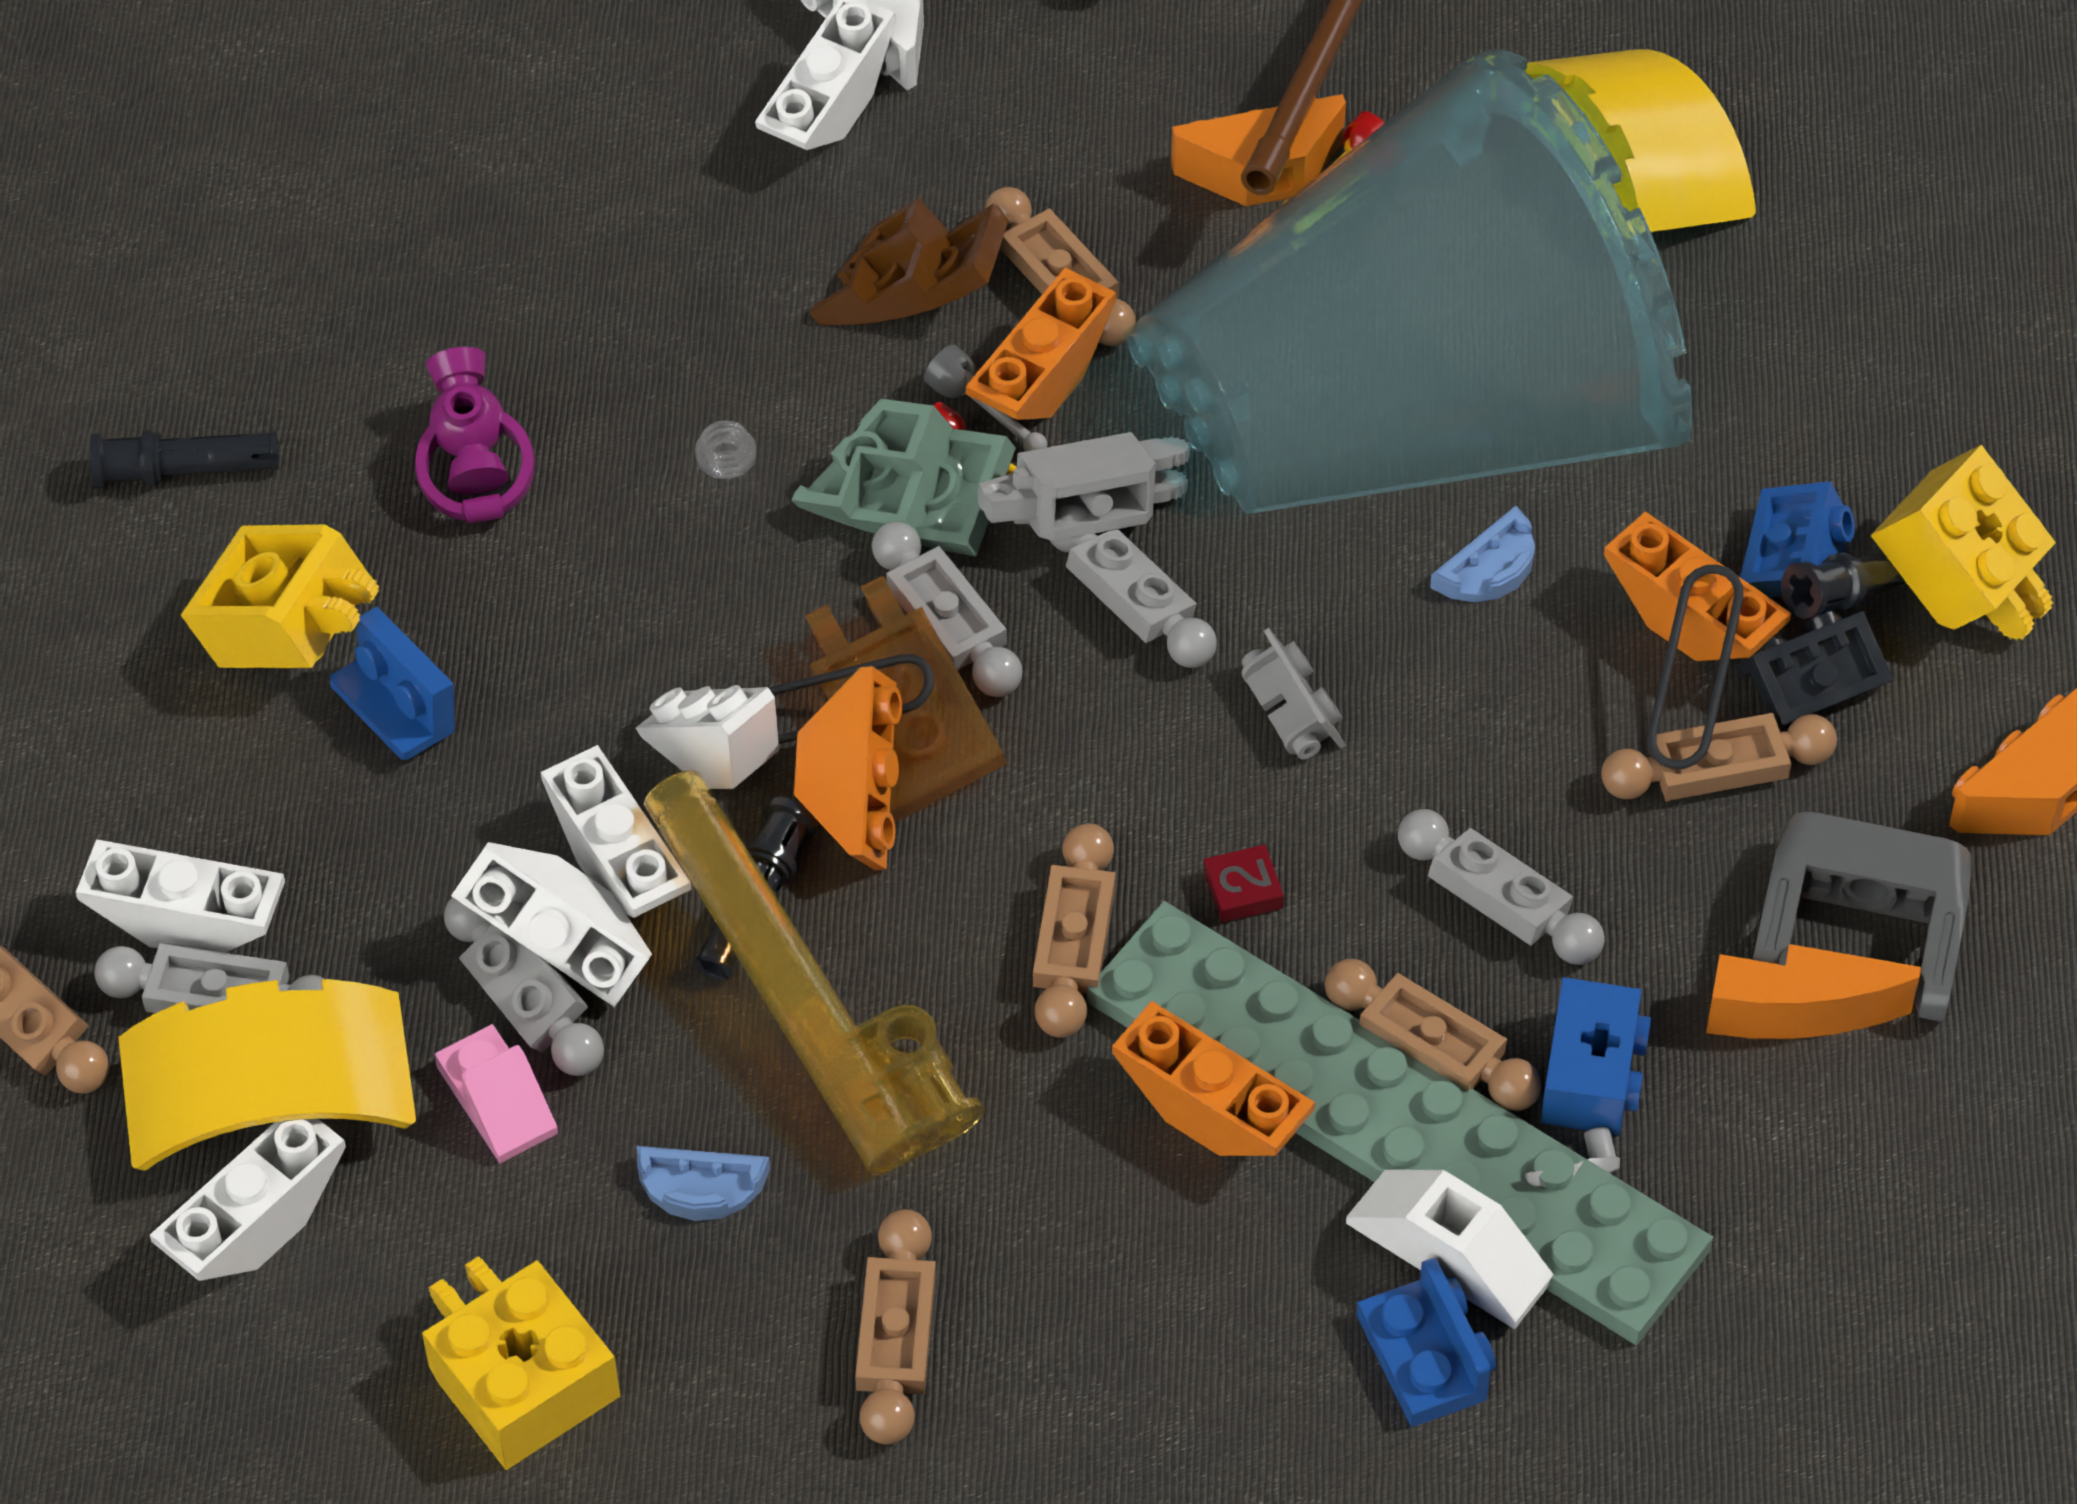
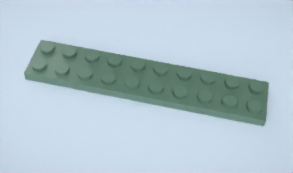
M1166 901L1162 902L1100 973L1098 987L1089 986L1087 988V1003L1127 1028L1146 1006L1153 1001L1314 1101L1315 1110L1295 1133L1373 1182L1379 1178L1384 1170H1445L1503 1207L1554 1274L1546 1290L1636 1346L1711 1251L1713 1236L1475 1090H1465L1359 1025V1019ZM1584 1161L1573 1177L1574 1164ZM1543 1171L1539 1178L1546 1186L1535 1187L1530 1185L1526 1180L1525 1174Z

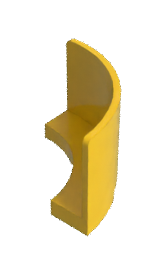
M1635 49L1521 63L1527 122L1546 124L1561 133L1570 143L1580 141L1590 153L1591 157L1587 161L1586 166L1599 194L1607 235L1648 233L1752 218L1755 215L1756 207L1750 174L1734 128L1712 91L1689 67L1677 59L1662 52L1649 49Z
M322 979L321 990L279 991L278 980L226 988V1000L204 1005L190 1011L187 1004L183 1001L159 1011L134 1025L118 1037L132 1167L146 1171L157 1162L200 1141L242 1128L299 1119H350L387 1124L403 1129L408 1128L416 1121L399 993L378 986L331 979Z

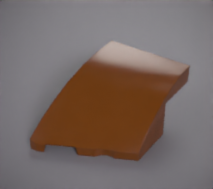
M918 197L871 228L859 244L858 250L847 260L837 274L843 286L839 291L823 301L816 302L810 311V315L821 325L868 324L905 318L960 299L988 284L1008 219L993 203L948 231Z

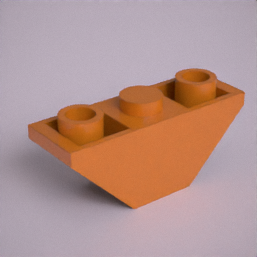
M1340 94L1319 99L1315 98L1290 149L1289 160L1274 190L1267 195H1256L1248 191L1242 184L1241 174L1256 143L1264 136L1278 106L1173 126L1171 151L1173 173L1178 177L1246 207L1298 197L1315 181L1342 145L1346 111L1344 96Z
M1065 267L966 385V394L1017 420L1051 418L1084 378L1115 304L1116 292Z
M1646 511L1604 548L1605 558L1647 627L1668 642L1680 590L1686 577L1695 569L1705 565L1723 566ZM1707 574L1694 582L1690 590L1677 648L1695 661L1720 660L1734 599V588L1726 577L1718 574ZM1740 578V581L1743 585V602L1730 659L1750 658L1791 619V612L1742 578Z
M873 666L860 667L798 731L794 795L850 856L874 870H886L887 851L893 847L895 841V823L890 813L891 787L896 785L899 775L898 758L893 750L894 724L899 723L902 715V699L896 687L897 683Z
M2077 688L2067 697L2059 694L2052 698L2039 714L2035 724L2024 733L2020 730L2012 732L2001 743L1995 757L1981 769L1973 766L1960 777L1952 790V796L1955 798L1949 823L1950 827L1958 833L2051 835L2077 812Z
M1153 1001L1146 1006L1112 1045V1054L1164 1121L1219 1156H1276L1315 1110L1314 1101Z

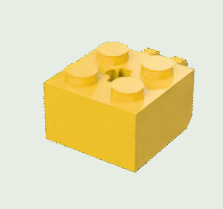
M1982 445L1931 470L1870 535L1935 621L1942 626L1955 630L1979 617L1987 615L1993 625L1998 626V631H2001L2003 636L2017 641L2019 638L2022 640L2033 629L2032 626L2035 624L2032 621L2033 618L2034 620L2038 617L2041 619L2052 608V596L2048 593L2049 590L2044 588L2045 584L2033 568L2056 542Z
M325 524L241 526L181 616L219 668H312L316 661L325 653L326 646L335 633H342V631L345 633L348 631L352 632L360 620V614L357 612L358 609L355 608V605H360L361 603L364 605L366 603L370 604L377 595L379 586L376 584L377 581L366 571L341 533Z
M476 1257L465 1264L464 1268L471 1286L481 1296L465 1305L455 1289L449 1286L444 1279L430 1286V1296L437 1309L445 1318L422 1332L428 1365L438 1384L504 1469L508 1470L621 1397L615 1356L538 1260L501 1282L494 1272L489 1269L487 1263L480 1257Z

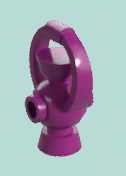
M455 347L434 354L426 362V368L436 389L442 393L437 396L431 408L429 427L422 435L418 444L415 470L419 487L432 506L451 518L467 521V524L504 518L505 513L512 510L522 501L529 491L534 478L535 454L533 446L521 425L504 412L500 401L486 387L480 386L484 382L485 352L474 347ZM502 434L508 436L517 445L522 454L519 475L512 487L502 496L498 493L463 500V504L458 503L439 492L429 477L432 456L438 446H440L448 454L457 457L450 465L449 490L462 495L482 494L503 486L509 479V475L499 456L494 452H490L498 444Z

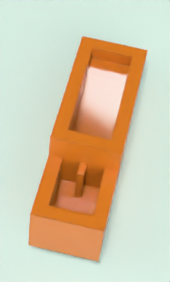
M1789 944L1785 965L1720 954L1706 1033L1755 1039H1796L1835 1035L1876 1026L1911 1014L1921 967Z

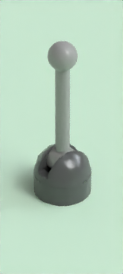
M949 345L932 359L924 373V382L938 394L948 399L959 398L966 394V385L977 373V367L971 358L958 346ZM971 397L1023 442L1025 451L1047 448V440L1042 434L1037 432L1030 433L1013 417Z

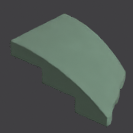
M880 399L861 419L858 429L852 435L845 437L830 453L833 462L809 488L800 485L794 492L792 501L799 508L871 533H876L881 526L889 522H903L916 530L921 540V546L933 549L940 546L943 551L977 556L989 523L984 511L980 510L978 506V484L1005 476L1016 447L1007 436L953 429L933 405Z

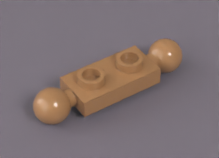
M1003 187L994 191L987 199L985 208L994 203L1008 219L1001 242L1002 252L1041 294L1046 291L1065 267L1115 291L1116 301L1099 343L1106 346H1118L1129 340L1136 327V318L1132 308L1126 302L1117 299L1119 298V282L1050 208L1031 218L1032 207L1030 200L1021 190L1013 187Z
M1773 713L1715 723L1710 747L1705 757L1696 765L1686 769H1670L1660 765L1651 756L1649 749L1650 757H1646L1637 750L1626 748L1617 750L1606 758L1602 766L1601 778L1606 790L1610 794L1625 800L1641 796L1647 791L1651 782L1659 781L1665 801L1787 779L1791 769L1789 757L1792 756L1798 762L1806 765L1821 764L1834 753L1837 746V734L1834 726L1826 718L1815 714L1803 715L1797 718L1786 732L1779 731ZM1705 725L1657 734V746L1660 752L1665 757L1673 760H1683L1692 756L1701 744Z
M1091 823L1078 825L1066 835L1063 841L1062 852L1069 867L1051 865L1033 968V987L1046 988L1036 1001L1035 1019L1045 1033L1059 1038L1075 1034L1081 1029L1086 1020L1087 1006L1080 993H1087L1089 986L1098 987L1116 888V872L1103 871L1113 858L1114 844L1112 838L1104 828Z
M0 946V1038L33 1069L45 1076L56 1065L57 1076L68 1090L83 1094L100 1088L109 1075V1058L106 1052L96 1043L84 1040L77 1041L89 1025L9 951Z
M1344 959L1335 963L1329 969L1325 978V992L1332 1004L1345 1011H1356L1364 1008L1365 1010L1360 1014L1359 1025L1467 1091L1470 1089L1474 1090L1481 1081L1486 1082L1494 1102L1508 1111L1525 1110L1531 1107L1539 1098L1542 1081L1538 1070L1530 1062L1519 1058L1501 1061L1500 1059L1505 1054L1507 1039L1399 973L1382 989L1377 986V979L1371 967L1361 960Z
M908 1209L890 1213L879 1227L878 1243L882 1252L888 1258H867L855 1380L856 1391L873 1392L863 1402L859 1419L864 1433L871 1440L880 1444L897 1443L910 1433L915 1421V1412L912 1403L903 1393L925 1395L936 1282V1261L919 1260L930 1248L932 1232L929 1223L921 1214Z

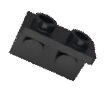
M1838 609L1832 610L1805 622L1803 625L1807 633L1787 641L1783 631L1777 632L1750 658L1735 666L1740 678L1749 674L1752 675L1768 713L1774 714L1778 728L1794 722L1803 715L1818 713L1893 681L1864 611L1842 619Z

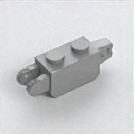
M1132 432L1020 452L1017 453V469L1012 474L978 484V506L980 510L984 511L986 518L991 523L1014 521L1015 524H1029L1038 537L1052 541L1146 524L1153 516V504L1167 502L1170 499L1177 500V498H1182L1183 495H1186L1188 487L1186 475H1183V472H1177V470L1172 471L1170 468L1173 466L1179 467V465H1185V462H1188L1190 446H1188L1189 443L1185 442L1184 439L1181 440L1179 437L1173 438L1172 436L1169 438L1164 437L1163 439L1155 438L1138 441ZM1074 503L1085 507L1089 512V516L1080 522H1066L1056 517L1055 510L1061 505Z

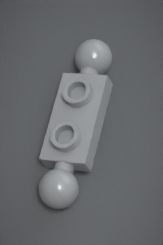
M1068 503L1057 507L1055 515L1062 521L1080 522L1089 516V512L1081 505ZM1118 529L1105 532L1099 536L1096 534H1086L1064 540H1050L1057 549L1069 553L1065 567L1145 643L1165 634L1167 636L1168 652L1171 658L1179 665L1196 668L1211 660L1216 651L1217 638L1214 630L1207 622L1193 618L1197 603Z
M897 521L881 526L873 537L872 553L882 567L891 570L886 573L887 589L954 672L974 662L972 676L975 685L980 691L992 697H1003L1012 693L1019 686L1023 671L1021 662L1015 653L1007 648H1003L1007 644V629L940 546L920 555L921 540L913 527Z
M1418 809L1410 812L1403 818L1398 828L1399 844L1402 850L1414 859H1432L1428 877L1530 946L1547 933L1552 936L1553 947L1558 956L1570 964H1587L1599 956L1605 942L1602 926L1594 917L1585 913H1572L1568 915L1573 900L1572 895L1472 828H1469L1456 840L1449 837V828L1446 821L1435 811Z
M452 897L444 911L446 928L456 939L464 942H474L459 959L531 1048L542 1053L551 1045V1055L554 1063L566 1074L583 1076L594 1071L601 1063L604 1055L603 1040L599 1033L591 1026L573 1023L588 1006L555 966Z
M159 943L153 964L145 963L143 957L134 949L117 946L108 949L98 958L94 970L98 987L110 997L128 998L144 989L142 995L146 1012L157 1013L183 1001L187 1004L190 1011L204 1005L226 1000V988L278 980L279 991L321 990V981L325 979L317 975H306L289 985L287 984L289 972L286 962Z

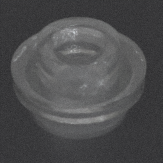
M724 420L712 423L705 428L696 443V462L703 472L715 478L730 479L741 476L750 470L756 461L755 440L737 422Z

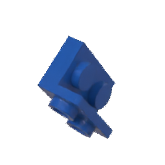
M1831 481L1761 489L1740 578L1769 598L1782 596L1781 579L1785 570L1791 564L1807 561L1818 565L1822 564L1829 555L1845 553L1847 542H1851L1854 537V517L1849 506L1843 505ZM1832 606L1826 607L1825 610L1819 615L1830 612L1832 610Z
M376 606L359 616L360 620L357 624L358 646L355 648L356 660L331 674L330 685L401 760H408L455 732L454 684Z
M1435 1257L1421 1263L1420 1280L1357 1302L1356 1316L1411 1428L1487 1401L1490 1372L1496 1370L1494 1353L1487 1337L1481 1331L1474 1334L1465 1317L1468 1313V1307L1460 1283L1455 1276L1445 1277Z

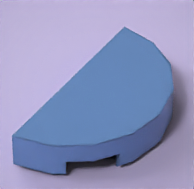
M1517 506L1513 507L1431 574L1430 588L1450 599L1474 603L1499 599L1519 588L1531 572L1535 553V543L1529 519Z
M636 1146L639 1181L650 1200L670 1215L693 1221L722 1219L744 1209L762 1191L770 1171L769 1157Z

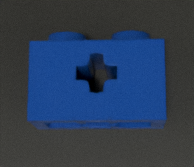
M1562 978L1543 1100L1542 1124L1587 1131L1599 1127H1608L1612 1135L1620 1136L1624 1110L1633 1112L1638 1110L1643 1072L1630 1070L1632 1054L1646 1055L1651 1017L1638 1015L1642 989Z

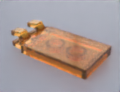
M881 576L861 587L867 599V604L880 627L879 629L848 644L828 605L805 615V618L825 656L809 664L814 676L900 654L917 655L922 657L931 666L934 684L928 700L918 709L902 714L899 723L894 724L893 750L898 758L899 775L896 785L891 787L890 813L895 823L1005 766L1007 761L923 608L920 607L904 615L885 578ZM905 663L879 669L880 672L897 683L896 687L900 692L902 704L914 700L924 687L925 677L923 671L917 665ZM851 677L819 684L827 700Z

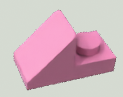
M493 1024L434 1053L438 1070L499 1164L558 1134L557 1125L525 1053L519 1045L508 1048Z

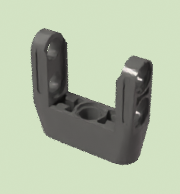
M1796 813L1788 818L1775 854L1753 960L1785 965L1800 897L1928 923L1914 1005L1918 1011L1919 1018L1944 1023L1969 900L1971 854L1963 845L1946 838L1822 813Z

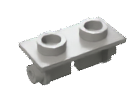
M1269 628L1264 630L1272 647L1265 651L1256 649L1246 654L1242 659L1244 667L1242 677L1265 711L1282 700H1286V704L1268 715L1286 750L1290 754H1297L1300 759H1308L1320 750L1321 744L1319 742L1331 736L1340 749L1345 747L1346 744L1334 727V724L1343 718L1323 687L1313 692L1305 678L1314 673V670L1294 641L1283 646Z

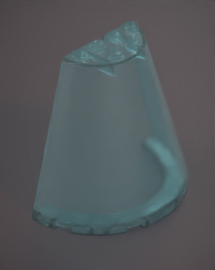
M1493 49L1480 52L1460 62L1144 314L1137 321L1134 332L1127 336V343L1133 360L1139 368H1148L1155 379L1156 389L1163 405L1168 410L1175 409L1179 416L1185 414L1188 416V418L1184 419V430L1190 445L1197 453L1202 451L1205 453L1212 464L1213 474L1220 490L1226 496L1232 494L1245 514L1677 447L1690 441L1692 425L1691 387L1685 378L1680 380L1676 378L1673 358L1686 354L1685 342L1670 284L1646 220L1640 208L1629 212L1626 207H1623L1613 187V184L1621 181L1622 172L1586 115L1548 74L1536 79L1529 76L1524 71L1527 69L1528 63L1526 58L1506 50Z

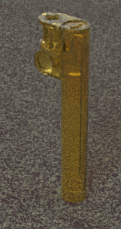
M687 770L679 772L655 786L645 798V808L656 826L661 829L660 832L870 1175L879 1176L887 1174L956 1139L976 1125L983 1117L985 1109L978 1098H966L951 1075L954 1066L936 1038L937 1028L933 1018L925 1010L915 1005H900L856 1026L717 800L712 797L713 795L699 771ZM904 1038L917 1041L922 1047L917 1051L905 1053L895 1050L891 1044Z

